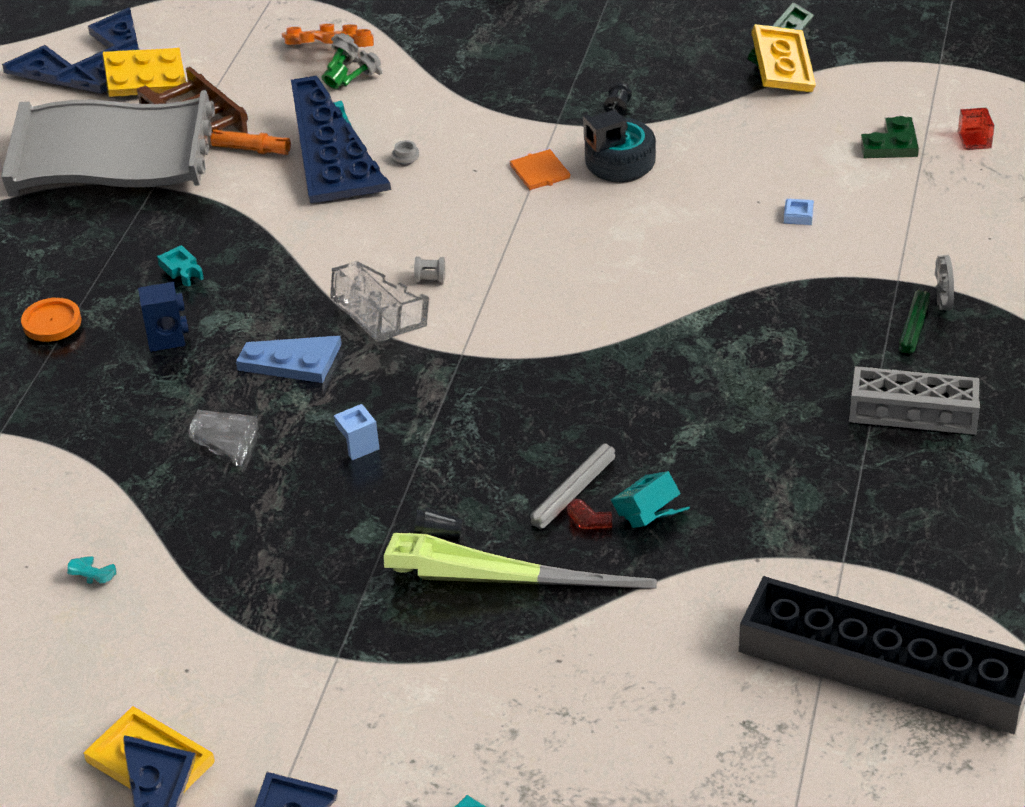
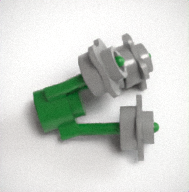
M340 33V35L335 34L331 38L333 41L331 47L335 52L333 59L327 65V70L322 75V80L326 85L333 89H338L341 84L347 86L351 80L362 72L367 76H371L375 72L378 75L382 74V70L379 67L381 66V61L376 54L366 53L363 50L360 52L361 58L357 56L359 48L353 43L354 39L349 35ZM358 62L359 68L350 75H347L348 69L345 65Z

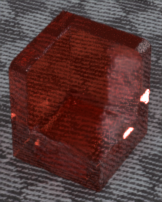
M987 108L960 109L957 132L965 150L992 148L994 123Z

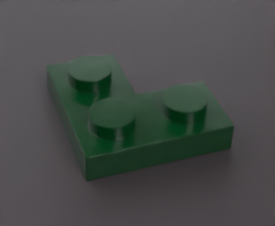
M896 116L885 118V133L861 134L860 143L863 158L918 157L919 146L912 117Z

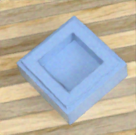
M786 199L784 223L812 225L814 200Z

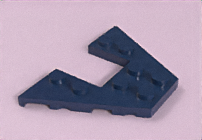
M131 8L124 9L88 25L89 34L108 49L77 63L70 64L48 46L43 45L3 63L4 73L100 94L108 92L103 52L139 50Z
M124 735L123 745L134 807H178L195 763V753ZM266 772L255 807H330L337 800L338 790Z

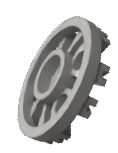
M949 255L937 256L934 273L937 280L935 287L937 305H939V310L948 311L952 310L954 302L952 262Z

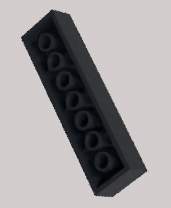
M766 576L762 577L740 622V653L1014 735L1016 733L1025 707L1024 650Z

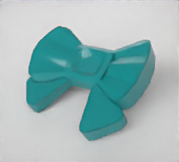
M89 556L70 560L67 574L87 577L88 584H92L93 579L99 583H106L116 575L117 570L114 564L100 569L92 567L94 557Z

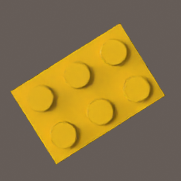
M755 24L751 33L763 86L813 92L816 83L803 30Z
M180 48L103 52V64L109 97L138 95L137 88L144 85L159 94L186 82Z
M134 706L83 752L87 763L129 789L131 787L123 745L124 735L195 753V763L184 792L215 763L214 755L211 751Z

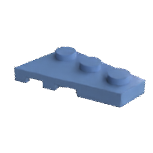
M327 336L246 342L236 360L237 370L323 383L340 349L341 337Z

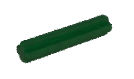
M917 290L914 294L899 341L898 349L901 353L906 352L910 355L915 352L930 303L931 295L928 291Z

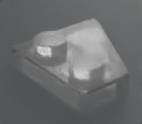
M197 410L188 430L190 440L197 444L207 446L210 451L217 455L223 452L231 457L233 464L241 466L257 430L258 420L257 416Z

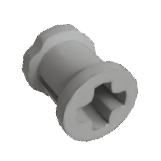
M415 257V282L438 280L439 283H444L445 257H440L439 260H423L421 257Z

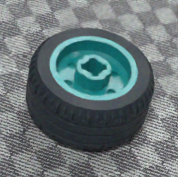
M625 118L628 125L626 143L597 153L584 140L587 168L597 177L612 182H628L643 177L651 171L656 161V138L650 127L638 120Z

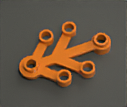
M320 24V30L302 31L301 27H288L286 32L282 33L285 44L289 45L315 42V39L325 44H332L331 38L335 34L340 35V33H344L353 38L354 43L358 47L374 46V35L371 34V30H357V25L355 24L342 25L341 31H335L334 24Z

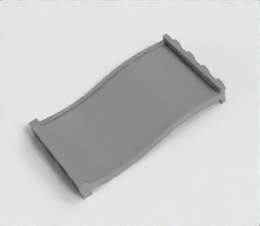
M206 90L201 91L199 98L165 104H134L104 100H67L31 106L30 101L19 102L1 175L8 196H19L20 190L23 188L53 183L155 187L193 181L194 186L200 185L201 174H205L206 171L204 156L208 155L209 152L207 137L212 134L210 119L215 115L214 103L209 101Z

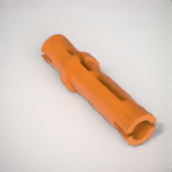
M214 129L211 134V145L214 147L254 150L259 154H266L268 152L288 155L291 150V140L287 137H272L267 133H260L258 135Z

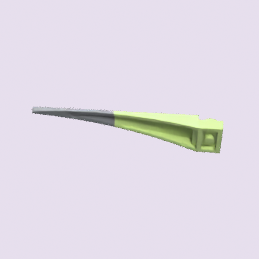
M393 533L384 553V568H393L396 572H410L413 569H418V576L422 580L657 589L656 579L597 574L544 566L479 551L428 534Z

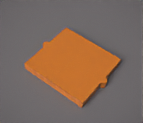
M551 149L535 154L529 153L525 157L510 161V166L529 190L546 185L552 186L553 183L570 178L569 171Z

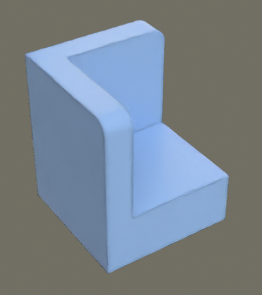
M362 404L334 415L335 425L346 438L348 455L352 460L379 450L376 421Z

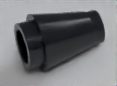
M429 508L425 510L417 509L414 534H428L440 539H460L462 519Z

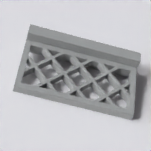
M855 366L849 422L976 435L980 410L979 378ZM863 378L874 379V381L867 382ZM896 381L905 382V384L899 385ZM927 384L936 385V387L930 388ZM885 386V387L888 388L889 390L883 392V391L880 390L879 388ZM958 387H961V388H970V389H968V390H966V391H962V390L958 389ZM916 389L917 391H919V392H921V393L915 395V394L911 393L910 391ZM947 392V393H949V394L952 395V396L946 398L945 396H943V395H941V394H944V393Z

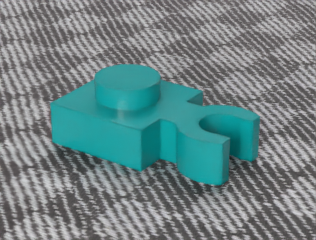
M182 245L157 256L158 265L173 279L181 276L182 283L185 286L191 285L190 277H198L199 280L204 279L202 268L197 265L196 258Z

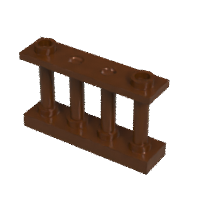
M191 66L186 68L188 81L158 94L146 85L137 88L139 104H165L167 101L188 92H193L194 96L182 101L199 98L201 91L206 90L209 101L214 103L215 115L219 114L223 117L211 122L212 133L214 129L222 130L231 125L241 133H248V115L245 109L238 106Z

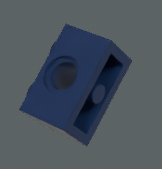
M174 282L138 288L150 352L185 346L183 334L189 333L186 316H180L179 311H183L185 308L182 293L175 292Z

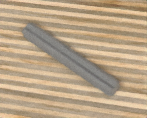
M602 444L530 514L531 524L539 529H544L615 458V449L607 444Z

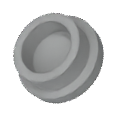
M400 141L395 144L392 157L401 164H411L418 159L419 149L412 141Z

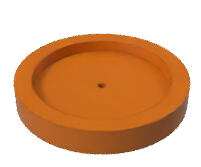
M47 298L30 305L23 312L21 323L24 333L29 338L41 342L61 340L73 334L81 324V314L77 304L71 300Z

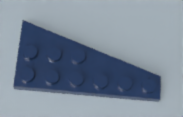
M317 75L292 79V92L310 204L391 190L389 180L383 176L376 161L372 160L367 152V148L350 123L346 122L339 107L335 106L330 94Z

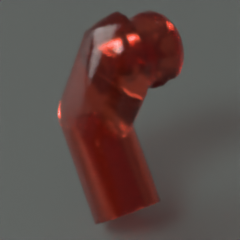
M574 499L567 506L570 518L583 529L612 527L611 511L595 512L581 499Z

